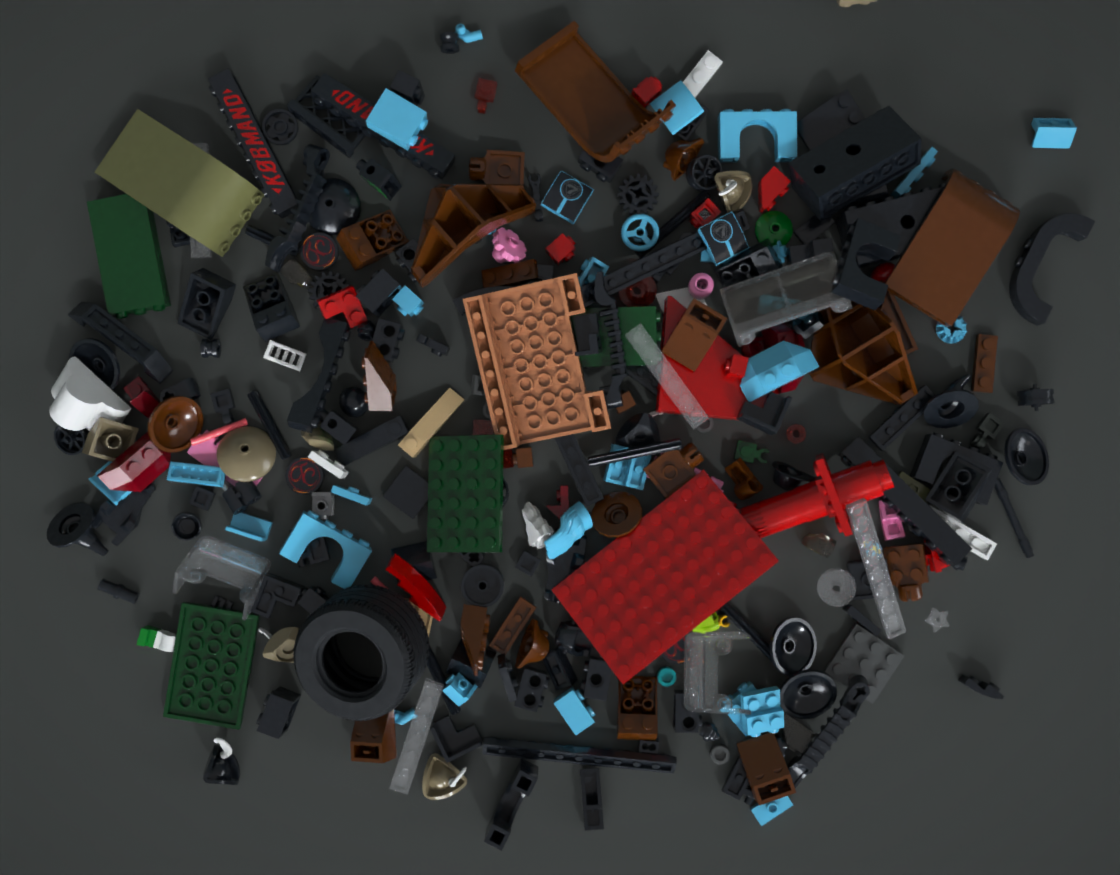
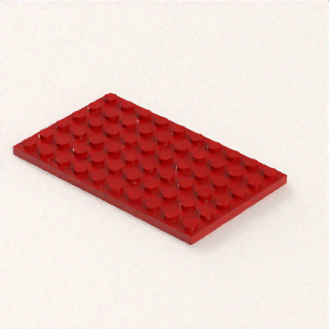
M703 469L641 518L634 530L629 534L617 537L555 586L552 592L624 685L777 564L779 560Z

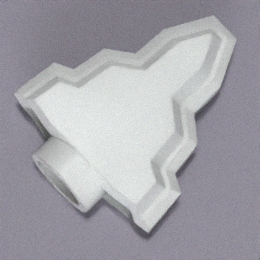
M527 502L522 509V514L526 523L528 543L532 547L543 548L546 546L544 541L554 531L548 525L546 519L542 518L538 508L532 505V503Z

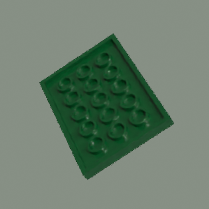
M504 435L435 436L429 440L427 552H502Z
M182 602L163 717L237 730L241 728L260 615Z

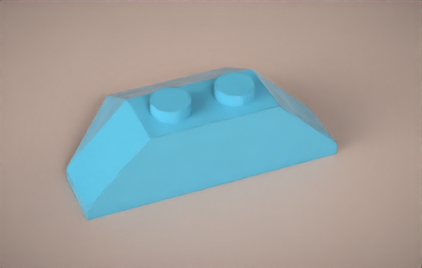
M782 341L748 359L745 376L741 380L740 387L750 403L819 368V365L810 349Z

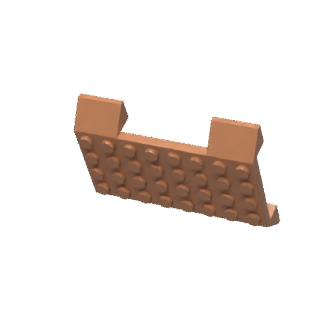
M577 273L463 299L494 434L504 435L503 450L516 448L521 444L591 430L592 432L611 429L604 391H587L580 358L575 356V352L578 349L570 316L586 312Z

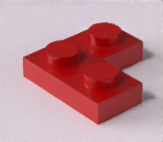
M353 285L316 300L325 319L342 312L350 329L368 321L360 300L356 297L357 293Z

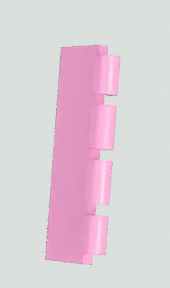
M218 437L194 446L191 445L187 451L189 455L203 465L220 467L217 461V448L220 441L217 445L215 444ZM225 475V480L233 486H236L235 484L239 482ZM262 478L253 481L256 487Z

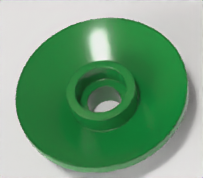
M766 212L759 217L755 224V236L759 243L769 239L772 246L777 245L779 240L782 245H786L792 237V223L782 212ZM776 225L778 227V231H773L772 226Z

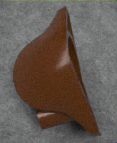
M702 138L690 141L679 140L673 142L667 148L665 153L666 161L663 163V167L671 171L673 181H676L686 172L688 163L698 155L704 144Z
M535 619L531 620L520 643L515 663L516 668L520 669L530 662L541 661L549 651L548 631L540 629L538 621Z

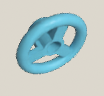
M635 214L623 223L621 237L628 248L634 251H646L656 244L659 238V227L656 221L649 215ZM642 219L639 227L632 231H627L630 223ZM647 222L652 225L654 231L651 240L647 237L648 232L645 229ZM642 231L644 234L642 236H638L637 232ZM629 237H633V239H634L635 242H637V243H643V242H644L645 245H642V246L635 245V244L631 243L628 238H629Z

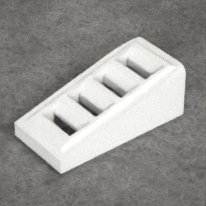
M270 340L263 358L300 372L307 354ZM274 346L278 347L275 356L271 357ZM281 349L285 350L282 360H279V354ZM291 352L292 356L289 363H287L285 360L288 353ZM296 354H297V355H300V357H299L298 362H297V364H296V366H295V365H292V364H293V361H294L295 356H296Z

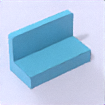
M1033 118L1031 125L1035 135L1031 145L1033 148H1070L1077 127L1072 119Z
M241 512L236 515L233 514L231 524L226 526L225 530L262 542L268 539L273 522Z

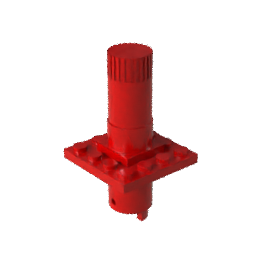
M817 454L813 462L817 475L814 481L740 509L741 515L760 538L828 515L829 518L835 516V523L839 533L843 532L845 537L852 535V526L846 509L883 496V491L894 488L884 459L874 463L868 460L831 474L824 454Z

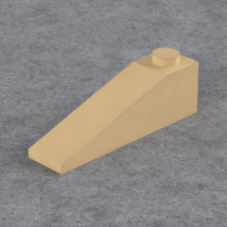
M449 388L409 431L398 446L412 458H416L428 444L431 437H434L462 404L464 399Z

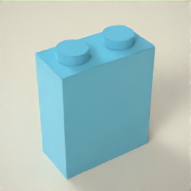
M385 88L366 119L368 128L408 151L410 146L413 147L418 140L417 135L420 130L425 129L428 120L426 111Z

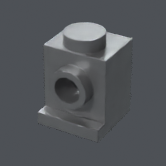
M312 492V511L319 515L318 519H329V516L334 515L335 494L332 492ZM320 502L325 504L324 509L319 508Z

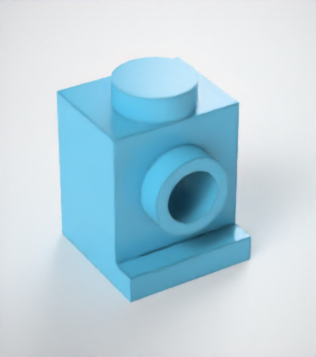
M458 673L456 675L451 674L445 681L447 685L442 691L459 707L469 700L478 686L476 684L472 685L463 675Z

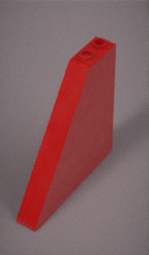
M667 296L664 300L661 351L686 310L672 296ZM719 335L695 372L661 352L655 412L737 420L741 407L747 399L740 387L742 379L725 376L727 370H724L726 359H729L733 354L743 355ZM775 389L772 392L778 394V389ZM768 394L750 403L762 408Z

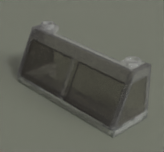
M833 250L719 289L738 347L751 343L755 339V332L831 307L834 312L839 313L852 309L851 300L831 292L833 287L831 281L838 270L836 267L837 259Z

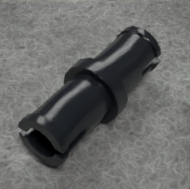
M104 578L100 581L97 588L99 591L101 590L113 595L115 599L121 598L132 604H135L140 596L139 592Z

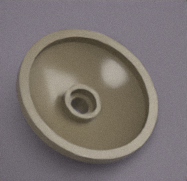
M244 426L228 432L221 439L217 448V461L223 473L229 478L240 482H251L262 478L272 469L276 460V448L269 435L256 427ZM244 447L248 448V451L243 452L241 450Z

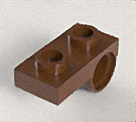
M738 458L724 468L735 482L734 492L740 500L749 499L763 489V486L741 458Z

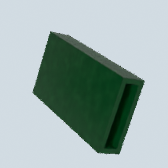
M128 194L88 201L87 206L108 314L116 317V319H124L128 317V314L144 315L147 313L146 311H164L165 307L171 306L153 211Z
M657 306L618 307V315L621 320L620 328L622 329L621 337L624 341V359L627 366L658 365V361H661V349H658L657 341H661V330H657V322H661V311L657 310ZM585 308V313L570 316L578 349L575 316L598 313L602 353L579 356L581 367L611 366L612 363L619 362L618 358L611 359L610 353L617 351V347L610 348L609 342L616 341V336L608 338L607 331L615 330L614 325L609 327L604 325V321L613 319V315L599 316V311L610 308Z

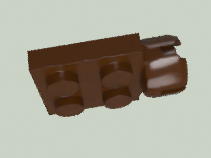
M487 150L485 157H471L469 160V179L482 181L484 184H516L523 186L525 152Z
M688 443L679 450L663 452L643 468L644 472L666 499L696 476L694 469L704 460L700 451L692 455L698 450L693 443Z
M924 544L883 547L884 558L887 559L889 584L898 588L899 599L908 602V599L912 601L920 600L923 596L922 584L929 582Z

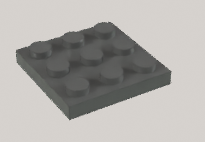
M854 623L823 671L847 687L855 675L864 676L870 688V694L866 700L873 704L904 658V655Z

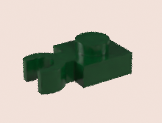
M737 440L733 459L741 458L745 462L753 463L754 458H756L760 463H767V460L761 458V454L763 452L769 453V450H756L757 444Z

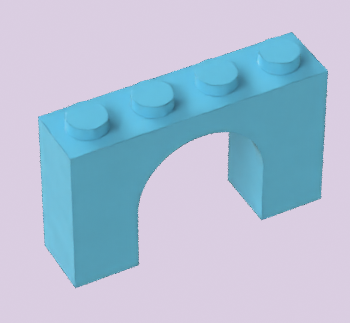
M725 109L719 113L718 160L720 162H737L739 160L740 133L750 125H760L771 132L774 138L775 162H791L797 158V111H791V109H781L780 111L763 109L761 112H753L752 109H744L742 112H734L733 109Z
M303 510L281 547L279 554L297 563L312 540L318 537L333 538L341 545L343 557L331 577V582L343 589L351 587L372 552L371 547H369L370 543L361 538L358 541L352 537L353 534L345 529L342 531L335 528L336 525L329 520L324 522L318 519L319 515L309 510L307 513Z

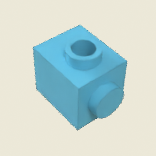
M405 285L392 299L398 305L397 310L404 316L407 314L411 317L414 314L417 316L424 308L422 306L424 302Z

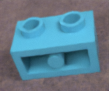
M594 257L589 258V260L585 259L580 267L583 271L578 277L580 287L595 280L597 272L602 271L605 275L609 266Z
M572 686L554 699V705L574 734L578 735L595 723L593 716L596 714L590 705L586 707L582 701L585 698L579 689L575 691Z

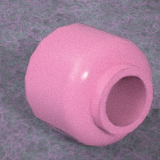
M706 273L695 274L688 284L690 295L696 299L707 298L714 288L712 277Z

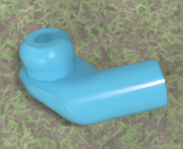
M457 24L455 27V33L459 34V38L466 43L483 39L481 29L470 32L465 28L464 24Z
M413 707L406 712L394 710L395 723L404 725L417 716L416 710Z

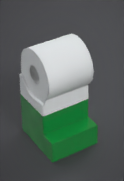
M147 625L141 628L136 645L174 652L176 634Z

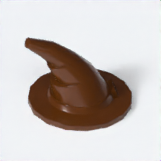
M613 492L607 494L592 509L591 519L593 526L600 534L607 537L617 538L629 534L637 527L642 518V507L639 500L630 493Z

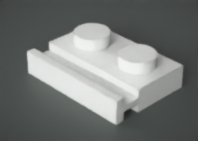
M321 450L311 451L308 458L338 478H346L349 472L344 469L345 466L336 460L335 462L328 458L329 455Z

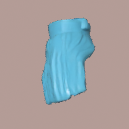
M580 501L576 502L561 516L560 528L544 541L549 559H554L566 552L576 540L584 535L586 530L592 528L591 516Z

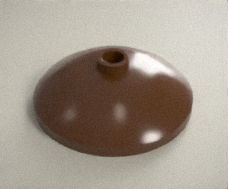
M173 396L163 400L155 407L149 418L148 434L152 443L157 448L171 453L185 450L191 446L190 439L198 436L203 427L201 408L195 401L185 396Z

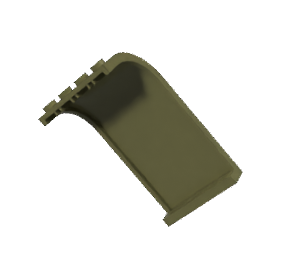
M139 109L136 110L95 170L96 174L221 257L229 250L230 245L240 234L241 229L264 197V194L238 173Z

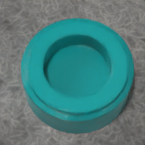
M664 666L658 670L657 679L662 686L669 687L675 683L677 676L674 669Z

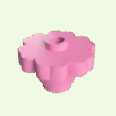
M503 227L494 232L492 256L497 262L513 261L518 263L526 258L525 253L527 249L516 233Z

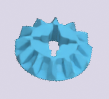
M958 316L954 322V327L959 330H955L951 334V330L937 321L936 333L945 343H957L964 338L967 332V323L963 320L962 316Z

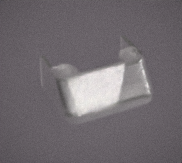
M203 536L197 540L176 569L173 593L177 594L185 581L198 584L209 576L242 589L239 598L245 603L242 619L246 620L251 613L264 575L269 574L271 562L266 557L210 536Z
M740 631L692 632L686 636L684 643V706L688 711L751 715L750 710L732 708V700L728 695L718 694V655H727L731 652L733 639H751V635Z

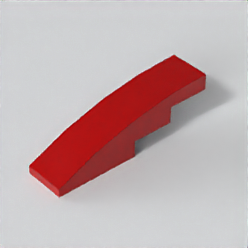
M395 553L385 570L399 579L397 584L399 587L411 594L410 602L440 622L446 610V605L427 580Z

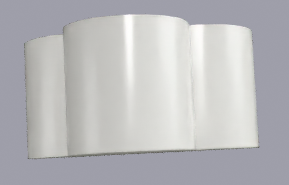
M75 356L68 360L51 389L55 400L49 409L50 416L58 425L68 430L79 431L86 428L90 431L99 417L122 423L131 410L128 404Z

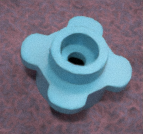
M779 240L777 245H773V248L778 258L784 263L785 257L788 254L787 248Z

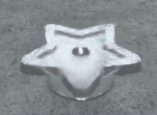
M932 607L931 614L925 619V622L932 625L934 632H937L941 627H949L950 625L946 620L948 611L939 612Z

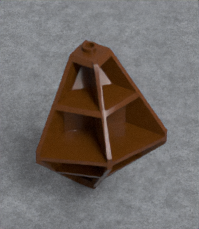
M440 183L430 191L411 273L421 287H425L465 249L499 226L533 214L536 208L534 199L528 195L522 185L516 184L449 185Z
M832 279L825 283L827 287L819 292L817 310L823 315L824 326L813 333L811 352L819 365V368L809 372L813 381L896 405L902 404L918 394L901 334L894 322L879 308L872 310L832 293Z

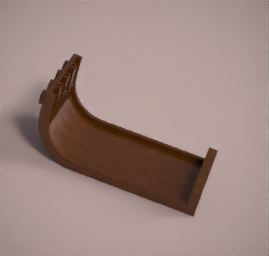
M573 21L520 59L515 72L589 155L601 162H612L619 155H625L632 148L633 144H639L646 137L647 133H653L660 126L661 122H667L674 115L672 112L676 104L670 100L663 111L658 109L657 112H651L644 108L577 33L579 25Z
M953 168L946 171L942 176V180L948 179L944 189L889 277L883 281L884 284L888 285V292L946 327L952 326L1010 236L1020 215V209L1012 205L1011 202L1000 198L993 191L982 187L978 182L969 179Z

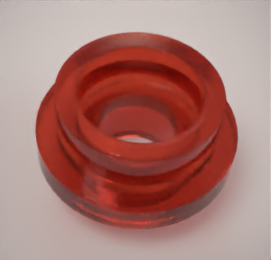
M799 424L791 425L787 430V438L792 443H801L806 437V430ZM795 430L799 432L797 438L793 436Z

